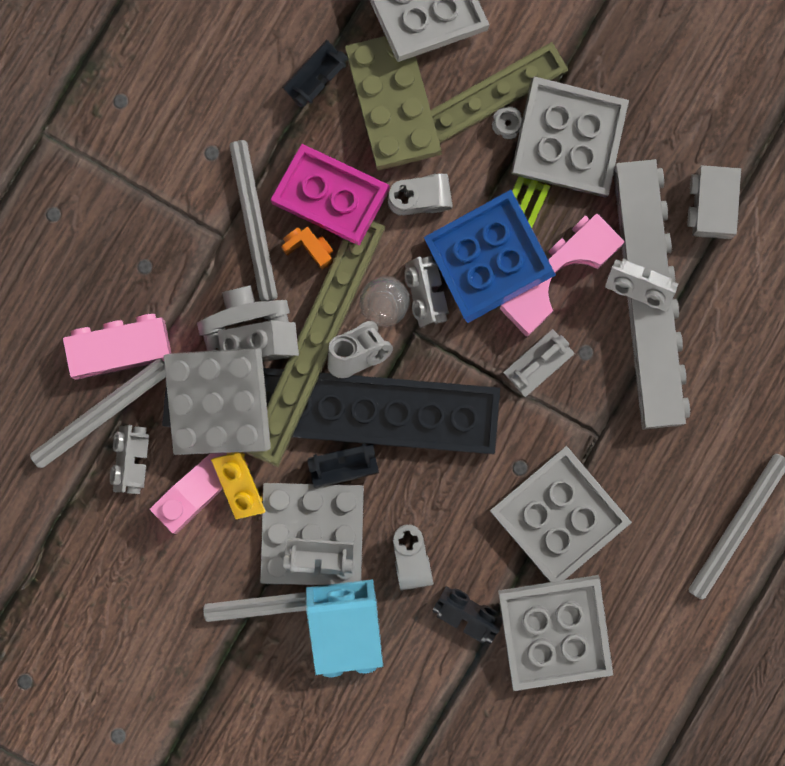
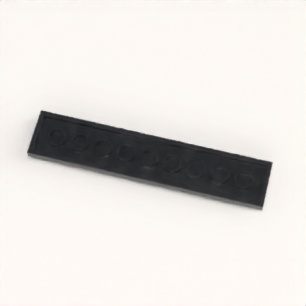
M263 368L267 406L284 369ZM320 373L292 438L495 455L500 387L356 375L338 378L331 373ZM167 384L162 420L163 427H171Z

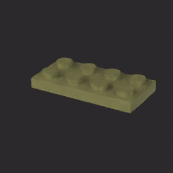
M386 36L345 46L377 171L442 155L416 56L397 62Z

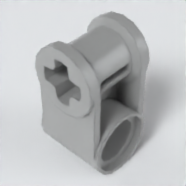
M433 174L395 182L391 186L388 196L390 210L397 215L405 216L418 213H438L452 209L448 175ZM399 192H404L406 197H410L407 204H402L401 199H396Z
M374 321L364 322L357 328L336 336L330 341L328 354L329 372L338 378L350 377L361 370L385 361L391 355L393 346L390 342L384 341L378 333V325Z
M409 524L400 526L393 536L397 560L395 564L400 591L433 585L429 557L426 555L421 531L416 526ZM404 531H410L412 536L418 537V541L413 542V548L406 549L405 544H399L398 539L403 538Z

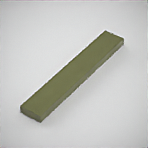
M553 42L432 109L431 114L439 143L442 144L495 114L497 110L505 108L527 96L531 79L534 76L553 81L568 73V68Z

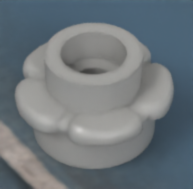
M514 107L501 108L495 112L493 116L494 121L492 122L493 131L497 135H502L504 139L515 138L517 133L520 132L523 120L520 111ZM506 120L511 121L510 126L505 125Z

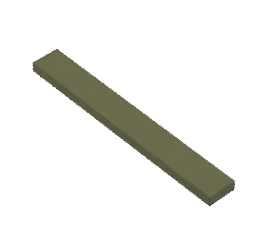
M373 221L360 245H356L343 238L297 340L299 356L289 358L267 406L271 449L247 452L248 455L279 467L328 358L329 343L338 335L385 231L384 225Z

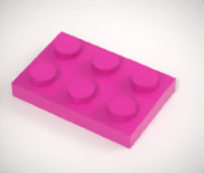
M301 144L273 194L271 202L285 211L356 245H360L385 200L390 186Z

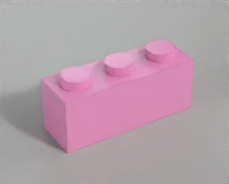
M155 314L136 317V323L123 325V321L108 322L103 324L104 329L91 332L90 327L70 331L71 336L63 338L70 377L75 380L149 365L157 359L164 361V355L171 353L165 321L162 317L156 318Z

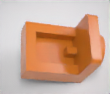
M308 227L302 231L300 228H296L284 237L285 244L281 248L286 256L303 245L321 270L332 264V258L329 255L333 252L332 248L322 235L316 238Z

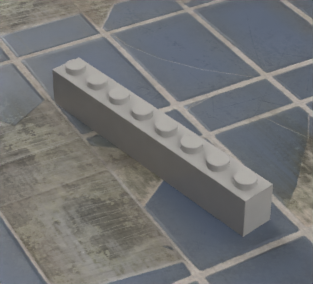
M656 159L616 163L613 173L620 236L625 241L622 245L623 259L644 267L645 269L642 274L644 278L648 279L652 270L669 278H674L673 282H675L674 267L668 266L667 253L672 251L671 237L669 233L665 234L663 221L668 220V208L666 201H661L660 188H664L663 169L657 168ZM627 296L642 430L682 426L686 424L685 418L690 417L689 399L683 398L682 385L686 384V369L684 365H679L678 352L683 351L681 332H676L674 319L679 318L678 301L673 299L666 312Z

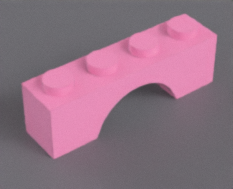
M598 214L594 215L591 219L585 216L572 228L576 234L566 242L562 238L548 251L552 256L549 262L555 273L573 264H585L599 269L625 241ZM551 278L509 300L500 307V310L526 337L553 312L548 294Z

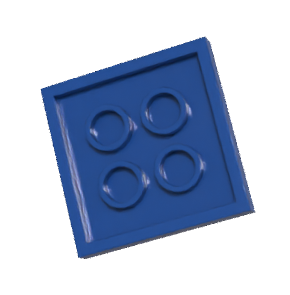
M512 190L505 192L424 237L467 323L556 276Z

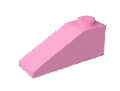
M210 453L150 508L151 512L173 534H177L223 490L211 459L227 455L226 453Z

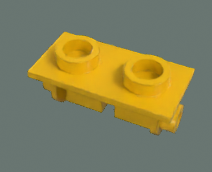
M244 452L226 453L227 455L212 458L211 461L235 519L265 513L266 511L262 504L263 498L258 494L245 462Z

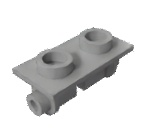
M432 256L425 258L417 257L406 263L405 281L411 289L413 298L412 311L414 317L418 320L419 327H425L433 322L435 324L446 322V315L449 314L444 291L432 293L431 289L432 287L442 285L437 263L433 262Z
M626 259L622 261L615 260L605 288L615 291L619 295L628 296L643 302L650 307L668 311L678 287V283L673 282L674 278H669L651 270L647 279L642 277L644 267L626 261Z
M552 329L503 373L522 395L526 397L575 353L569 348L567 340L562 335L559 336Z
M131 425L119 426V432L115 433L113 439V450L117 454L116 464L111 467L110 484L113 485V492L125 493L127 487V493L140 494L141 488H144L146 465L135 464L134 460L135 457L147 458L149 435L146 434L147 428L133 427V433H131Z
M286 538L284 569H290L292 573H314L316 566L321 567L322 574L345 576V573H352L354 543Z

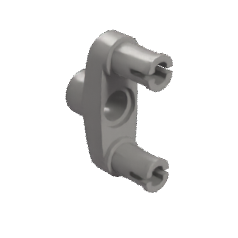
M250 285L222 292L226 310L197 322L200 336L203 335L207 351H216V348L220 350L218 331L225 330V326L263 316L264 320L268 319V321L289 322L287 314L290 313L287 300L255 302Z

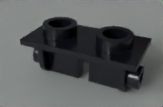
M326 40L282 88L302 109L307 104L311 105L313 103L312 100L321 92L328 80L331 81L342 68L345 69L347 67L345 63L349 59L342 51H337Z
M363 443V446L319 456L314 454L313 457L308 458L314 488L379 474L373 444L366 445V443Z
M447 586L432 610L437 613V618L455 628L459 626L462 619L468 621L463 632L482 644L484 642L491 644L503 623L502 617L493 608L486 605L481 606L470 600L465 592L459 589H451Z

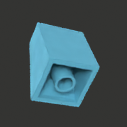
M373 579L306 587L307 615L316 675L323 674L325 677H337L342 675L344 671L356 670L358 673H370L378 667H383Z

